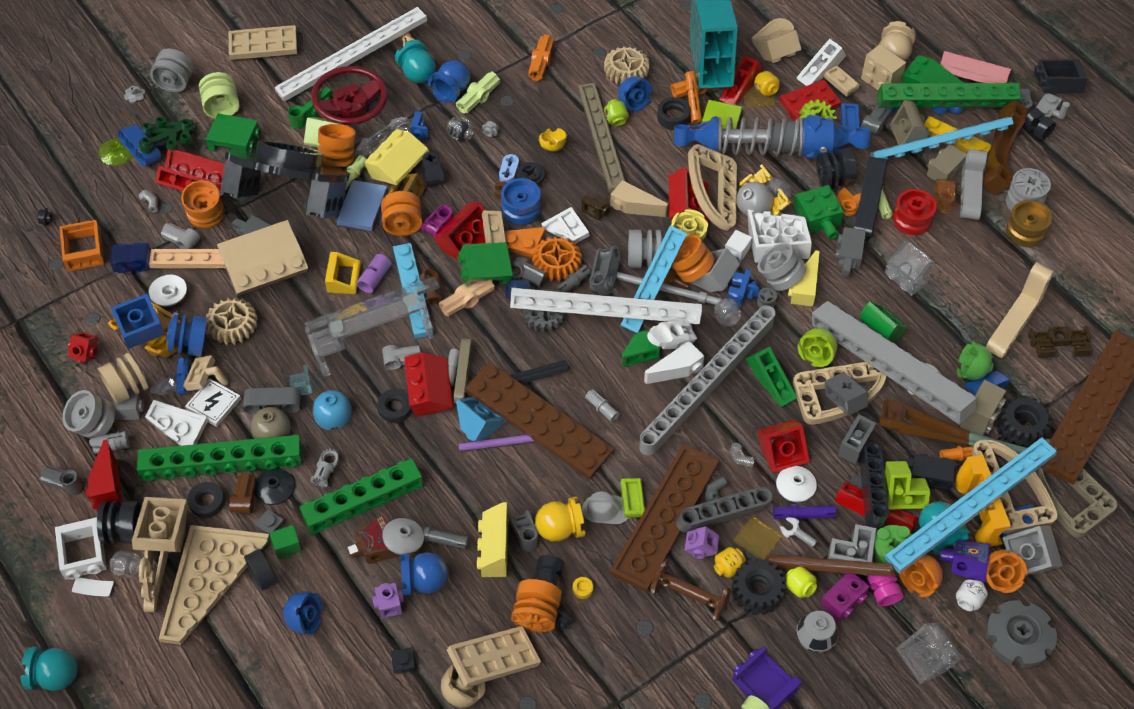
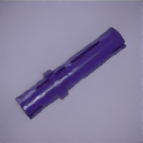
M792 504L790 507H773V511H775L773 512L774 520L786 519L787 517H795L797 519L836 517V514H834L836 513L835 505L797 506Z

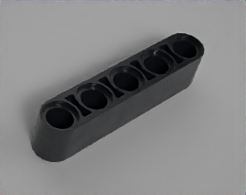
M869 157L854 224V229L866 231L865 238L872 239L887 168V159Z
M868 442L865 444L859 460L866 526L876 528V531L884 527L889 515L882 448L877 443Z

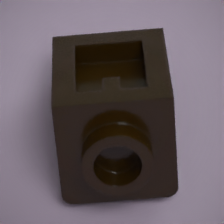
M586 195L582 199L581 211L599 221L609 213L610 199L606 197L599 203L596 199Z

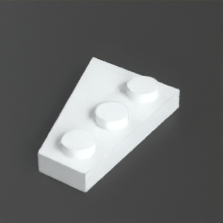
M153 400L145 416L150 423L180 446L197 444L208 422L205 416Z

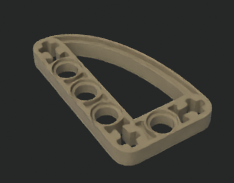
M1038 468L1034 471L1053 501L1058 515L1057 520L1074 537L1081 538L1110 517L1117 508L1115 498L1082 469L1079 474L1082 480H1076L1074 485H1070L1090 506L1072 519L1052 493L1045 479L1043 469ZM1087 488H1094L1097 494H1089ZM1095 513L1098 516V520H1091L1087 514ZM1082 522L1085 523L1082 529L1075 528V526H1079Z

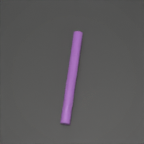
M527 435L459 443V451L535 441Z

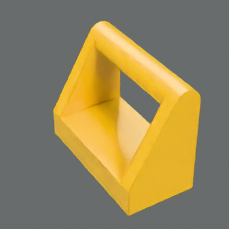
M330 252L325 279L327 293L356 294L361 261L339 252ZM339 266L353 267L350 285L337 281Z

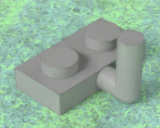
M1046 93L1035 108L1045 113V117L1051 118L1055 116L1059 119H1064L1070 104L1063 102L1059 111L1057 108L1061 104L1062 99Z

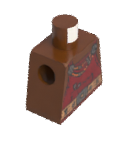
M384 515L356 530L357 543L347 547L351 558L363 554L366 563L371 564L400 556L390 551L383 542L382 534L387 525Z

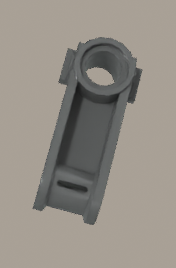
M617 245L607 249H597L589 280V288L593 293H598L600 296H607L614 289L620 262V250Z

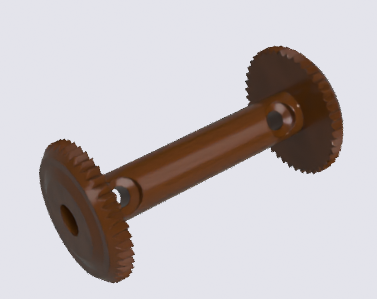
M662 561L653 577L650 587L651 593L655 595L661 585L715 608L712 621H718L728 604L731 593L730 588L726 586L721 597L667 574L669 561Z

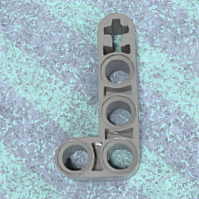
M972 149L967 151L962 169L960 218L979 220L983 170L986 164L987 151Z

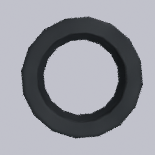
M671 97L661 101L658 105L657 120L663 128L674 130L675 125H687L689 123L690 106L685 100ZM674 109L681 111L684 115L679 118H670L664 112Z
M260 549L244 556L245 562L261 591L277 583L275 575Z

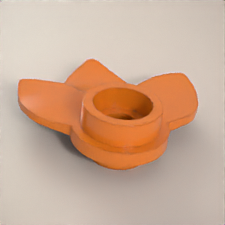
M844 187L838 196L835 195L844 211L843 215L853 216L857 213L861 193L853 196Z

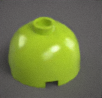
M814 328L807 331L798 343V353L804 361L814 362L811 364L814 367L829 365L835 358L838 349L837 340L834 335L823 328Z

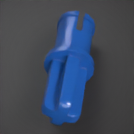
M184 358L177 360L178 365L175 379L176 393L179 395L187 393L183 386L189 374L190 360L187 358L184 364Z

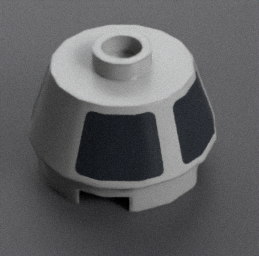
M814 611L800 619L797 625V636L805 649L822 653L828 651L836 644L839 638V629L829 613Z

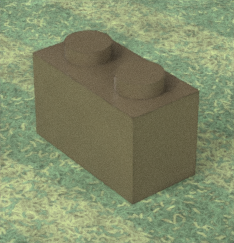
M951 144L945 149L942 148L937 157L929 161L927 176L945 186L963 167L966 153Z

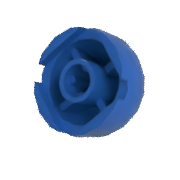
M638 76L628 77L618 88L619 101L624 102L626 108L630 111H640L650 101L649 96L653 91L652 85L644 78Z
M308 591L292 595L283 608L284 621L287 627L295 633L304 635L313 634L318 630L322 619H318L319 612H323L320 596L317 593Z

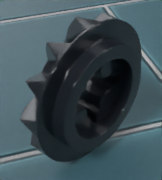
M528 162L519 166L516 176L517 178L529 179L538 185L540 181H543L545 171L541 165Z

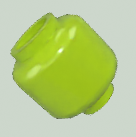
M613 99L604 108L609 124L617 127L626 123L629 114L624 102Z

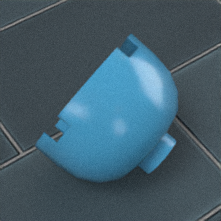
M328 390L321 393L313 404L315 422L326 430H332L331 428L336 427L340 429L347 425L352 418V406L348 397L336 390Z

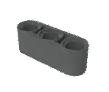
M294 387L247 389L244 392L243 411L248 414H256L262 408L276 407L284 413H296L300 410L301 391Z

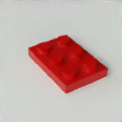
M824 79L779 97L780 103L794 121L801 116L799 112L810 100L815 102L819 99L820 103L826 101V106L831 105L830 110L841 107L842 103Z

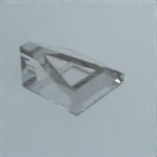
M161 377L149 392L164 395L176 391V383L173 379Z

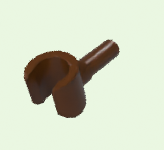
M669 269L665 277L666 283H676L688 289L690 285L676 278V271Z

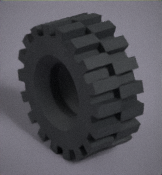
M756 558V562L753 563V560L750 559L747 565L742 563L740 565L741 570L737 568L732 584L734 601L738 600L737 605L739 607L745 606L744 611L747 613L750 609L753 610V615H757V611H761V615H766L767 610L770 613L773 612L774 608H778L783 600L786 590V578L782 577L783 571L781 569L777 571L775 563L772 566L769 565V560H765V563H763L761 558ZM753 582H761L766 585L767 590L765 593L759 594L752 591L750 586Z

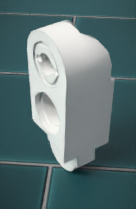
M687 320L661 322L658 326H653L647 335L648 340L657 347L662 346L663 349H678L688 341L693 343L697 339L692 330V325Z

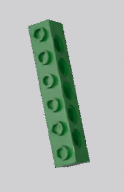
M412 458L402 460L395 466L384 468L374 475L365 476L360 481L347 484L335 492L326 493L314 501H307L304 505L300 506V511L312 536L423 487L422 476Z

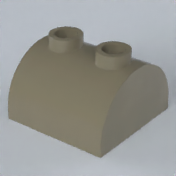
M904 100L890 124L898 145L929 136V129L924 125V116L920 114L917 105L913 101Z

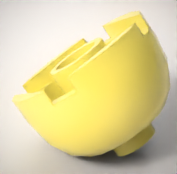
M688 209L680 214L677 213L672 219L671 226L687 233L686 236L697 235L702 241L706 237L708 223L702 213Z

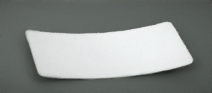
M79 577L75 579L72 592L93 596H109L114 582Z

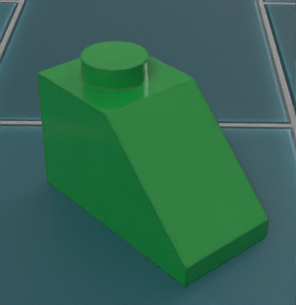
M641 331L634 334L622 354V367L659 359L660 347H657L648 340L647 335L649 331Z

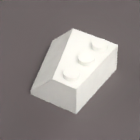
M748 210L749 236L752 237L751 247L755 263H758L761 256L768 249L780 243L792 245L797 255L802 259L810 258L811 239L805 217L788 214L777 216L770 215L771 212L768 211L754 213V210Z

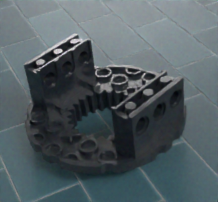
M258 141L256 150H226L220 195H228L236 199L257 196L261 171L286 177L312 180L306 215H314L324 219L340 214L350 173L338 167L322 164L323 153L320 151L280 142Z

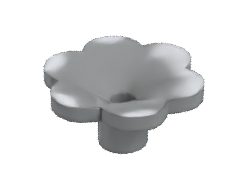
M131 86L126 89L124 99L132 104L142 101L145 90L140 89L139 86Z

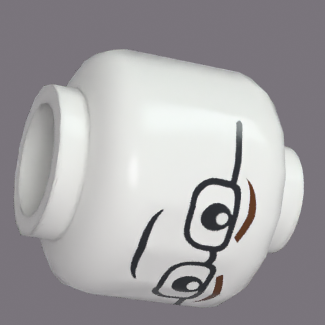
M971 579L965 580L956 592L958 605L966 611H974L981 608L988 596L985 585L981 581Z

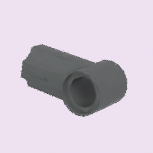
M877 105L873 112L865 117L861 127L870 128L871 133L878 136L884 122L891 114V109L878 108Z
M518 257L511 263L513 279H526L538 287L542 286L547 272L529 264V261L524 257Z
M48 465L41 471L40 481L42 483L63 489L69 495H76L83 489V483L74 470H62Z

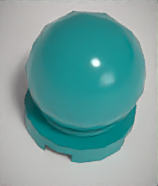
M419 40L405 42V46L400 51H396V63L403 69L404 75L412 82H427L436 71L433 56L428 52L425 44Z
M943 501L926 505L920 512V529L951 505ZM964 524L932 549L934 554L940 555L942 548H954L956 541H967L969 539L967 534L970 533L968 527Z
M32 646V648L28 647L24 653L22 665H26L25 676L21 675V684L26 690H36L39 686L50 691L62 690L71 685L77 676L78 663L68 650L56 647L43 651L42 647Z

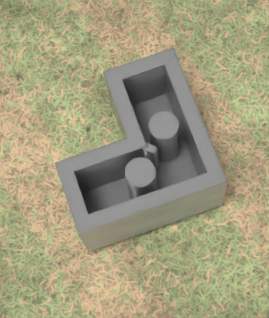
M855 524L851 542L832 538L827 559L872 562L876 528Z

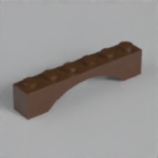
M1016 100L1000 109L998 119L1012 117L1013 124L1008 125V129L998 131L997 128L995 129L982 186L994 195L1010 187L1013 172L1008 166L1009 152L1018 131L1025 122L1028 110Z

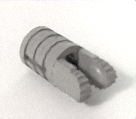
M126 431L98 436L89 440L95 454H98L103 440L106 439L112 451L129 448Z

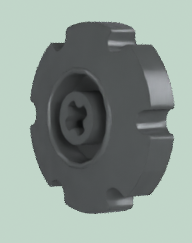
M1020 600L1008 601L998 606L997 614L992 613L986 624V639L994 643L991 650L1003 662L1012 665L1013 662H1018L1021 668H1031L1042 664L1047 658L1045 654L1051 655L1057 642L1056 628L1049 626L1050 616L1037 605L1031 603L1029 606H1024Z

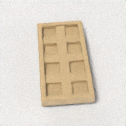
M295 25L228 31L230 60L297 54Z
M523 626L450 645L447 649L465 688L534 668L541 663Z

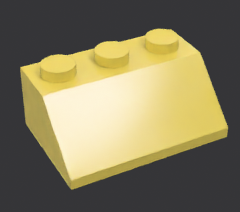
M396 129L369 156L364 164L372 179L398 185L429 150L410 132Z
M502 502L484 511L482 520L478 521V532H482V538H478V551H481V557H477V569H481L482 577H507L508 515L507 502Z

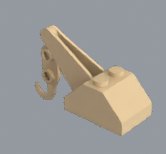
M144 498L132 538L133 550H145V557L140 560L139 582L143 583L141 597L144 598V612H156L169 552H181L185 538L186 499ZM154 551H160L159 562L155 577V571L153 570V553Z

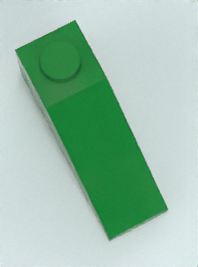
M770 347L762 349L746 358L755 377L780 407L797 398Z

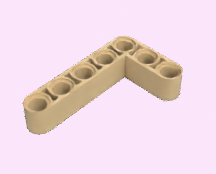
M1038 262L1035 263L1028 275L1022 293L986 345V348L992 354L1001 359L1005 356L1043 299L1054 273L1053 270Z

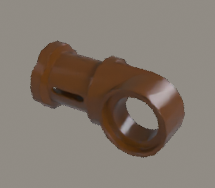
M426 269L420 275L422 285L429 286L426 289L427 297L425 300L430 305L439 304L442 301V297L439 291L441 284L439 283L438 274L433 269ZM426 275L431 276L432 281H428Z

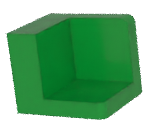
M291 525L269 533L277 559L301 552L294 526Z

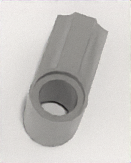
M166 223L161 232L163 238L175 243L179 249H192L200 240V236L190 228L184 230L172 223Z
M396 345L385 346L382 349L385 369L397 370L401 365H405L404 357L420 353L419 345L402 348Z

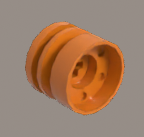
M326 124L318 129L319 145L317 146V151L323 153L322 164L332 167L352 164L354 162L355 130L342 124Z
M199 180L186 186L182 192L181 200L190 223L202 229L212 228L219 224L224 218L225 209L215 184Z
M527 579L521 581L518 584L517 602L513 606L514 611H512L511 620L517 626H523L524 629L529 631L547 632L553 630L557 618L556 610L559 608L561 600V590L554 584L543 580Z

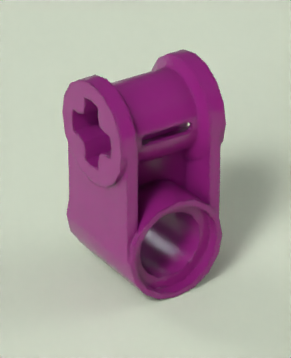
M448 205L439 206L436 211L424 220L421 230L434 236L453 218L452 208Z

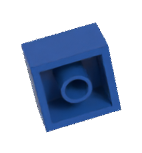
M148 294L111 307L128 349L165 335Z

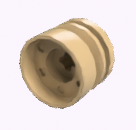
M128 352L123 355L126 364L118 357L116 358L118 368L115 369L109 362L97 368L103 383L117 405L129 399L127 391L129 388L136 395L139 394L137 384L143 391L148 389L143 370Z

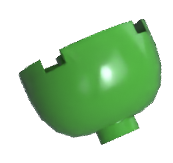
M971 341L972 345L967 344L959 357L958 362L961 363V369L957 368V375L966 380L976 381L991 373L994 364L992 363L991 352L982 344Z

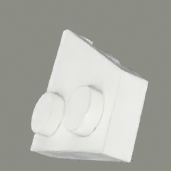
M572 207L541 223L546 231L560 238L563 236L564 240L570 238L571 242L578 243L590 236Z

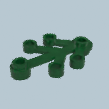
M157 117L155 119L157 127H153L151 123H143V133H156L159 135L152 138H141L139 141V151L151 153L154 144L167 138L169 140L167 141L166 148L171 151L177 150L176 134L182 133L180 135V143L189 144L191 142L189 134L195 129V124L189 119L172 122L166 121L164 117Z

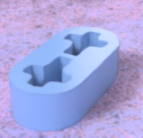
M509 154L503 158L499 172L500 182L505 181L507 183L516 179V172L519 168V159L516 155Z

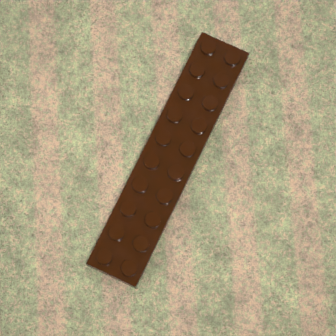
M1117 330L1114 331L1049 442L1057 451L1056 455L1040 468L1074 485L1134 379L1133 338Z

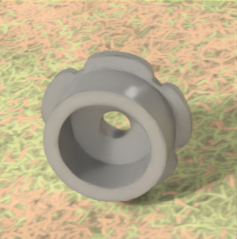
M487 121L486 124H483L482 129H484L483 133L486 136L492 137L497 136L499 127L494 122Z

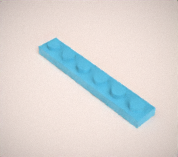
M670 225L634 297L635 299H655L687 233ZM624 318L620 326L637 334L644 319Z
M408 243L393 246L403 293L414 291L418 299L416 305L407 307L414 339L433 335V330L423 290L416 291L421 286L412 245Z

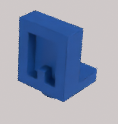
M415 111L410 125L411 134L418 140L427 141L429 138L428 127L425 126L422 112Z

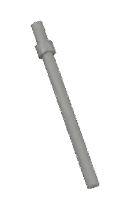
M617 272L616 275L618 280L641 285L644 279ZM663 283L659 289L660 291L695 299L703 304L710 303L720 306L722 300L721 298L709 296L705 292L700 291L698 293Z

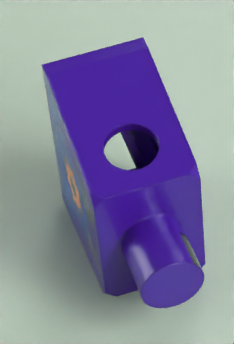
M956 541L954 550L941 549L940 560L952 562L951 572L953 574L985 582L990 544Z

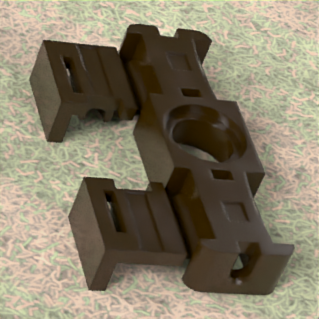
M1068 326L1049 327L1047 332H1033V328H1031L1028 334V338L1031 339L1030 345L1031 347L1035 346L1038 358L1055 357L1057 350L1051 347L1070 346V344L1074 346V356H1091L1093 348L1089 346L1091 335L1088 326H1085L1083 330H1069ZM1054 334H1062L1064 339H1057Z

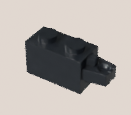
M914 454L913 458L908 459L898 458L897 461H907L911 471V478H925L929 488L950 491L954 479L955 461L943 457H930L926 454Z

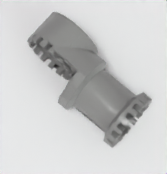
M333 449L323 451L317 463L316 473L310 479L311 483L322 488L328 486L327 480L330 473L338 467L340 462L336 451ZM328 456H334L336 458L335 461L330 464L325 462V459Z

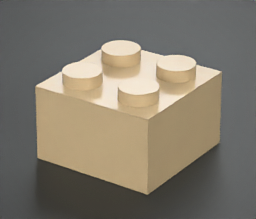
M879 44L866 55L861 79L877 90L881 84L901 83L906 62Z

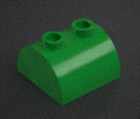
M869 301L861 312L860 320L863 324H866L870 329L881 334L890 342H897L909 330L908 327L880 304Z

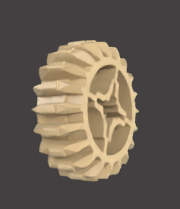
M623 46L621 49L617 47L616 51L611 50L607 54L604 61V71L607 78H610L611 82L615 81L616 85H618L626 78L632 76L646 79L650 62L647 59V54H644L643 50L638 51L637 47L634 49L631 46L629 48Z
M228 297L225 302L220 300V304L214 303V308H209V314H206L208 334L220 344L224 342L228 345L232 342L235 345L236 341L243 343V338L249 339V334H254V329L257 328L258 319L255 309L251 307L249 302L246 303L244 299L239 301L236 297L234 300Z

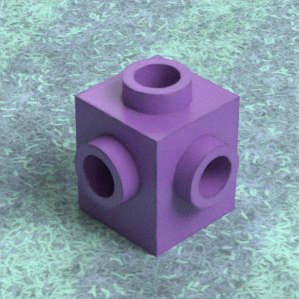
M707 527L687 532L685 551L696 559H704L707 556L717 554L719 535Z
M384 583L379 587H375L376 596H372L374 608H379L381 619L401 615L400 603L404 602L402 591L397 590L396 584Z

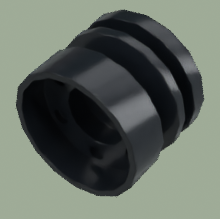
M850 148L837 149L835 154L832 151H827L826 153L819 152L817 154L816 170L821 187L829 185L832 188H836L838 183L840 186H849L856 183L857 164L853 151Z
M102 501L100 503L97 514V534L101 544H109L110 542L111 544H117L119 539L123 544H132V538L142 508L140 501H124L121 506L118 501H112V503L110 501Z

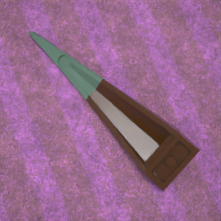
M885 399L883 401L879 426H884L888 429H899L898 433L974 445L979 440H992L1004 444L1016 453H1022L1027 449L954 426L905 403Z

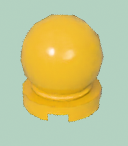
M578 497L568 498L567 504L560 501L549 502L538 510L535 517V526L538 533L544 539L558 542L567 539L572 533L575 534L576 538L585 536V530L581 531V524L584 523L580 503H577Z

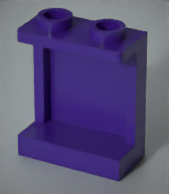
M763 646L760 650L755 649L749 655L747 662L744 664L741 662L735 667L732 682L747 696L751 695L759 698L770 709H780L800 690L802 681L796 676L792 679L766 654L767 648Z

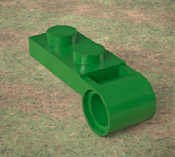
M325 87L319 92V101L333 99L332 90ZM312 100L303 107L294 105L288 109L290 125L295 129L305 126L307 118L319 115L312 104Z

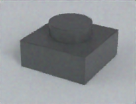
M267 509L255 523V527L261 532L269 534L279 530L285 522L284 519Z

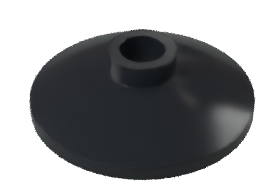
M282 469L263 472L256 479L254 490L256 497L267 505H278L287 501L294 492L295 484L293 477Z

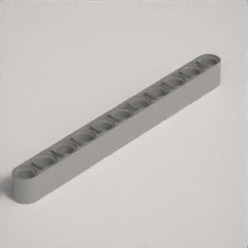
M765 305L759 308L642 432L639 446L642 454L653 455L772 328L775 310L771 306Z

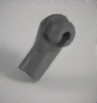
M724 477L707 485L705 496L708 501L719 499V490L727 486V481Z

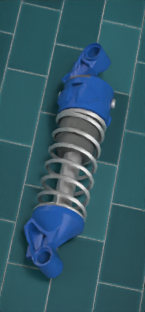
M808 115L806 118H797L796 121H786L784 117L781 123H773V119L770 118L768 129H760L758 117L755 119L754 129H747L745 117L741 120L740 129H733L731 117L728 118L727 128L722 129L720 116H713L709 121L697 126L684 124L674 126L675 145L686 146L696 140L706 148L725 154L728 143H731L732 151L735 155L739 153L741 143H745L748 155L753 153L755 143H758L760 154L763 156L767 152L768 145H770L776 156L781 151L789 156L797 153L799 156H805L806 159H816L819 152L826 153L827 151H832L835 153L837 149L847 143H852L854 147L860 149L869 148L871 138L870 128L857 127L847 129L837 124L833 118H820L819 115ZM748 143H752V144H751L750 151H749ZM761 143H765L764 151Z

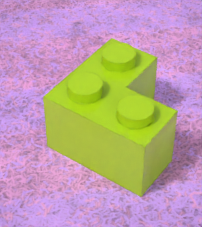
M907 461L886 462L885 481L889 509H923L928 505L930 489L925 478H911V471Z

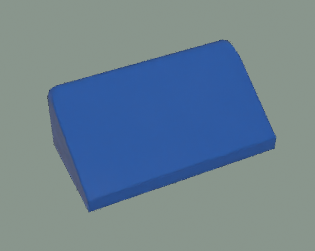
M995 371L987 374L981 380L965 383L964 387L975 396L984 380L1002 389L1008 386L1010 380L1002 373Z

